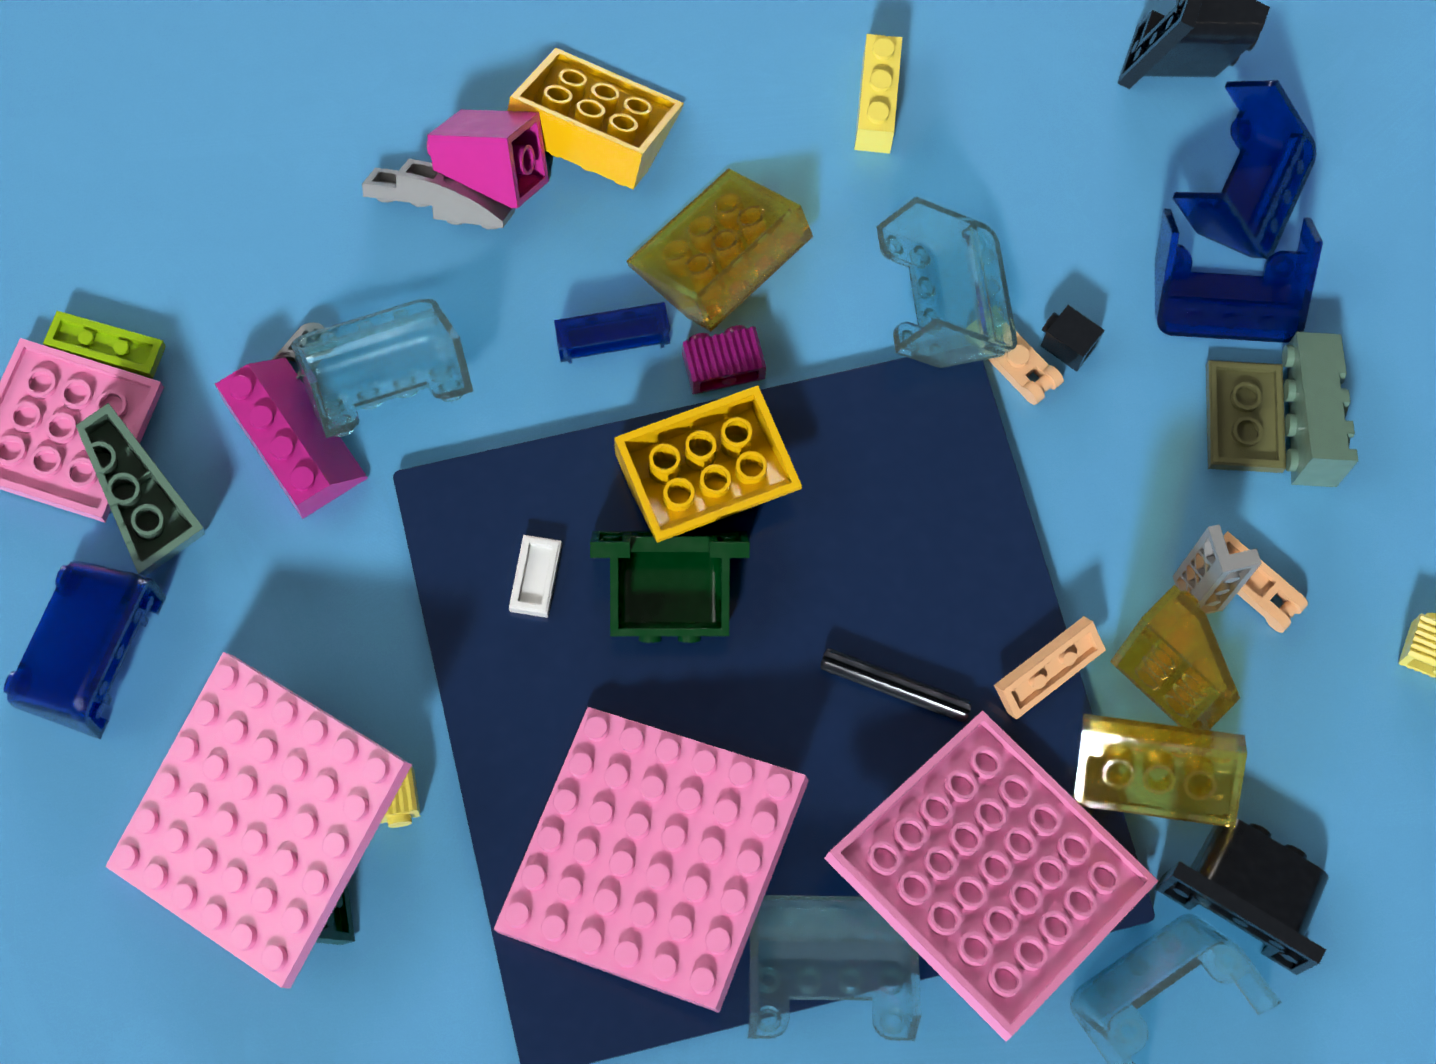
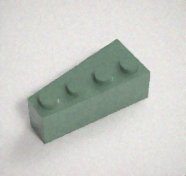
M1296 332L1289 344L1284 345L1282 351L1283 367H1287L1288 379L1285 380L1283 386L1284 401L1289 402V414L1285 417V436H1290V449L1286 453V471L1291 472V485L1337 487L1359 461L1357 449H1349L1350 438H1353L1355 434L1353 421L1345 420L1350 404L1349 390L1341 388V384L1346 377L1341 334Z
M109 403L75 425L140 580L205 535L204 527Z

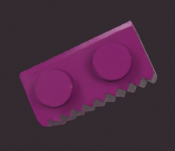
M736 325L726 329L724 333L710 336L708 333H699L682 343V356L693 395L765 379L766 364L756 327L754 326L746 328L744 325Z

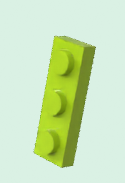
M56 311L43 342L44 346L153 379L166 348L163 340Z

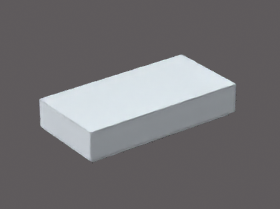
M523 535L509 604L510 612L548 618L562 541Z

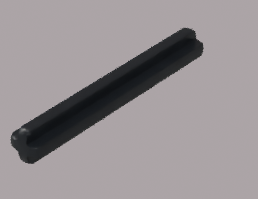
M831 648L827 649L823 655L820 668L824 671L960 722H965L968 718L972 705L970 700Z

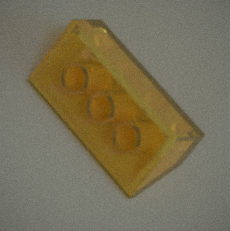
M1083 714L1073 798L1082 807L1235 828L1247 759L1245 735Z

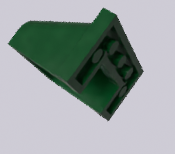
M592 531L590 558H610V636H638V641L645 643L661 642L662 636H678V641L685 643L700 642L701 636H729L730 558H750V542L747 531H688L658 543L651 531Z

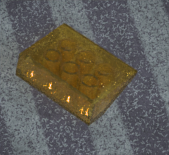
M728 168L626 262L631 269L684 316L711 332L813 237L801 205Z
M1175 585L1140 619L1110 661L1196 742L1240 699L1205 612L1200 609L1198 600L1191 593L1185 590L1181 591Z

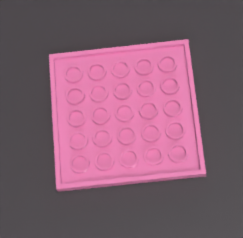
M223 652L105 867L279 987L290 989L412 764L237 657Z
M587 707L494 930L502 935L719 1013L809 779L801 773Z
M983 710L830 850L824 858L1005 1041L1009 1040L1158 882L1134 856Z

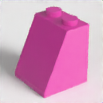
M461 109L427 135V151L431 156L434 171L510 208H519L549 182L539 112Z

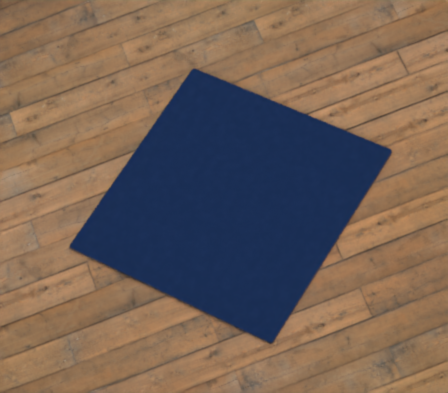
M967 343L760 390L802 484V489L691 530L747 531L750 542V558H730L729 636H701V641L694 643L679 642L678 636H662V641L655 643L638 641V636H610V558H590L592 531H651L627 484L615 455L614 437L716 400L406 468L394 473V485L520 1064H592L940 976L824 858L830 850L982 710L1138 860L1080 671L1017 720L1007 713L994 686L1064 632L1066 626L977 344ZM523 535L562 541L548 618L509 611ZM831 648L970 700L972 705L968 718L965 722H960L824 671L820 668L823 655L827 649ZM587 707L801 773L809 779L719 1013L502 935L494 930ZM1149 893L1136 904L1110 933L1147 924L1154 919L1155 913Z

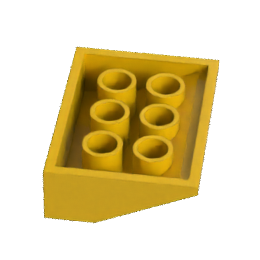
M555 48L510 96L507 111L539 112L545 151L549 152L552 156L560 157L579 165L584 170L595 172L611 179L618 185L634 190L648 172L678 118L684 103Z
M758 385L614 437L617 460L657 543L802 489V484Z

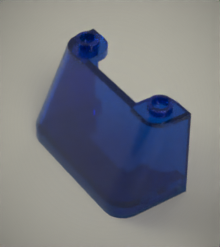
M73 560L68 565H63L59 569L55 580V591L16 671H12L8 675L4 684V693L7 694L8 703L16 709L101 739L109 722L101 717L103 704L110 705L113 699L108 694L139 626L146 627L149 622L145 614L152 612L159 615L166 596L153 579L136 573Z

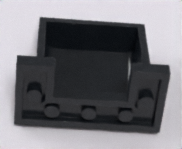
M1177 0L1175 7L1166 16L1152 10L1136 27L1117 83L1130 89L1143 76L1216 77L1229 65L1234 66L1245 50H1252L1264 27L1270 7L1257 0Z
M1222 815L1216 820L1191 867L1179 861L1162 875L1155 890L1188 910L1200 904L1266 944L1261 952L1262 955L1295 975L1318 965L1326 949L1306 938L1305 935L1329 879L1328 874L1317 865L1306 859L1307 855L1299 848L1289 844L1283 846L1273 840L1271 833L1264 827L1254 823L1248 825L1235 817Z

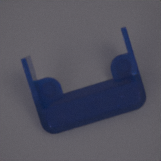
M1278 80L1229 81L1226 83L1225 89L1239 110L1231 124L1230 134L1240 153L1221 193L1175 192L1172 199L1198 235L1250 258L1268 259L1275 252L1316 160V144Z
M1163 209L1154 261L1155 319L1163 333L1170 336L1287 343L1291 341L1296 332L1304 331L1323 241L1312 218L1304 217L1297 251H1278L1272 254L1265 262L1262 276L1191 272L1192 257L1185 246L1178 244L1180 233L1171 209Z

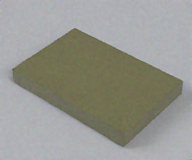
M1208 360L1206 364L1208 469L1283 473L1286 469L1283 364Z

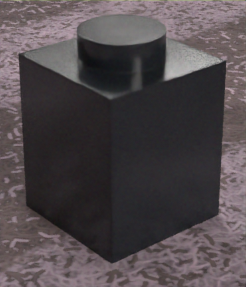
M1067 305L1060 315L1054 312L1043 326L1042 331L1046 334L1041 347L1077 372L1098 346L1105 330Z

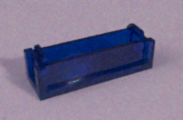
M665 302L554 320L560 362L568 361L569 364L575 358L660 344V348H664V345L670 344V325Z

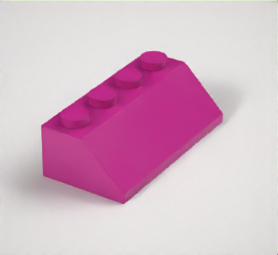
M286 358L249 363L215 383V386L223 402L302 519L368 479L300 378L296 379L298 375Z

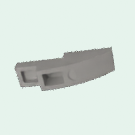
M408 159L399 171L375 168L362 183L363 197L377 198L380 202H408L416 207L431 205L433 219L445 220L453 225L467 223L481 225L485 229L504 228L515 213V208H510L434 171L432 163Z

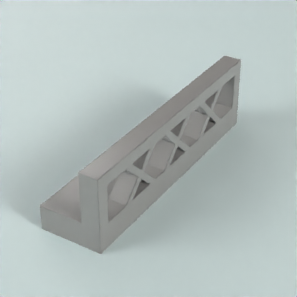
M1220 524L1210 526L1205 530L1173 575L1186 619L1223 611L1262 564L1257 548L1229 554Z

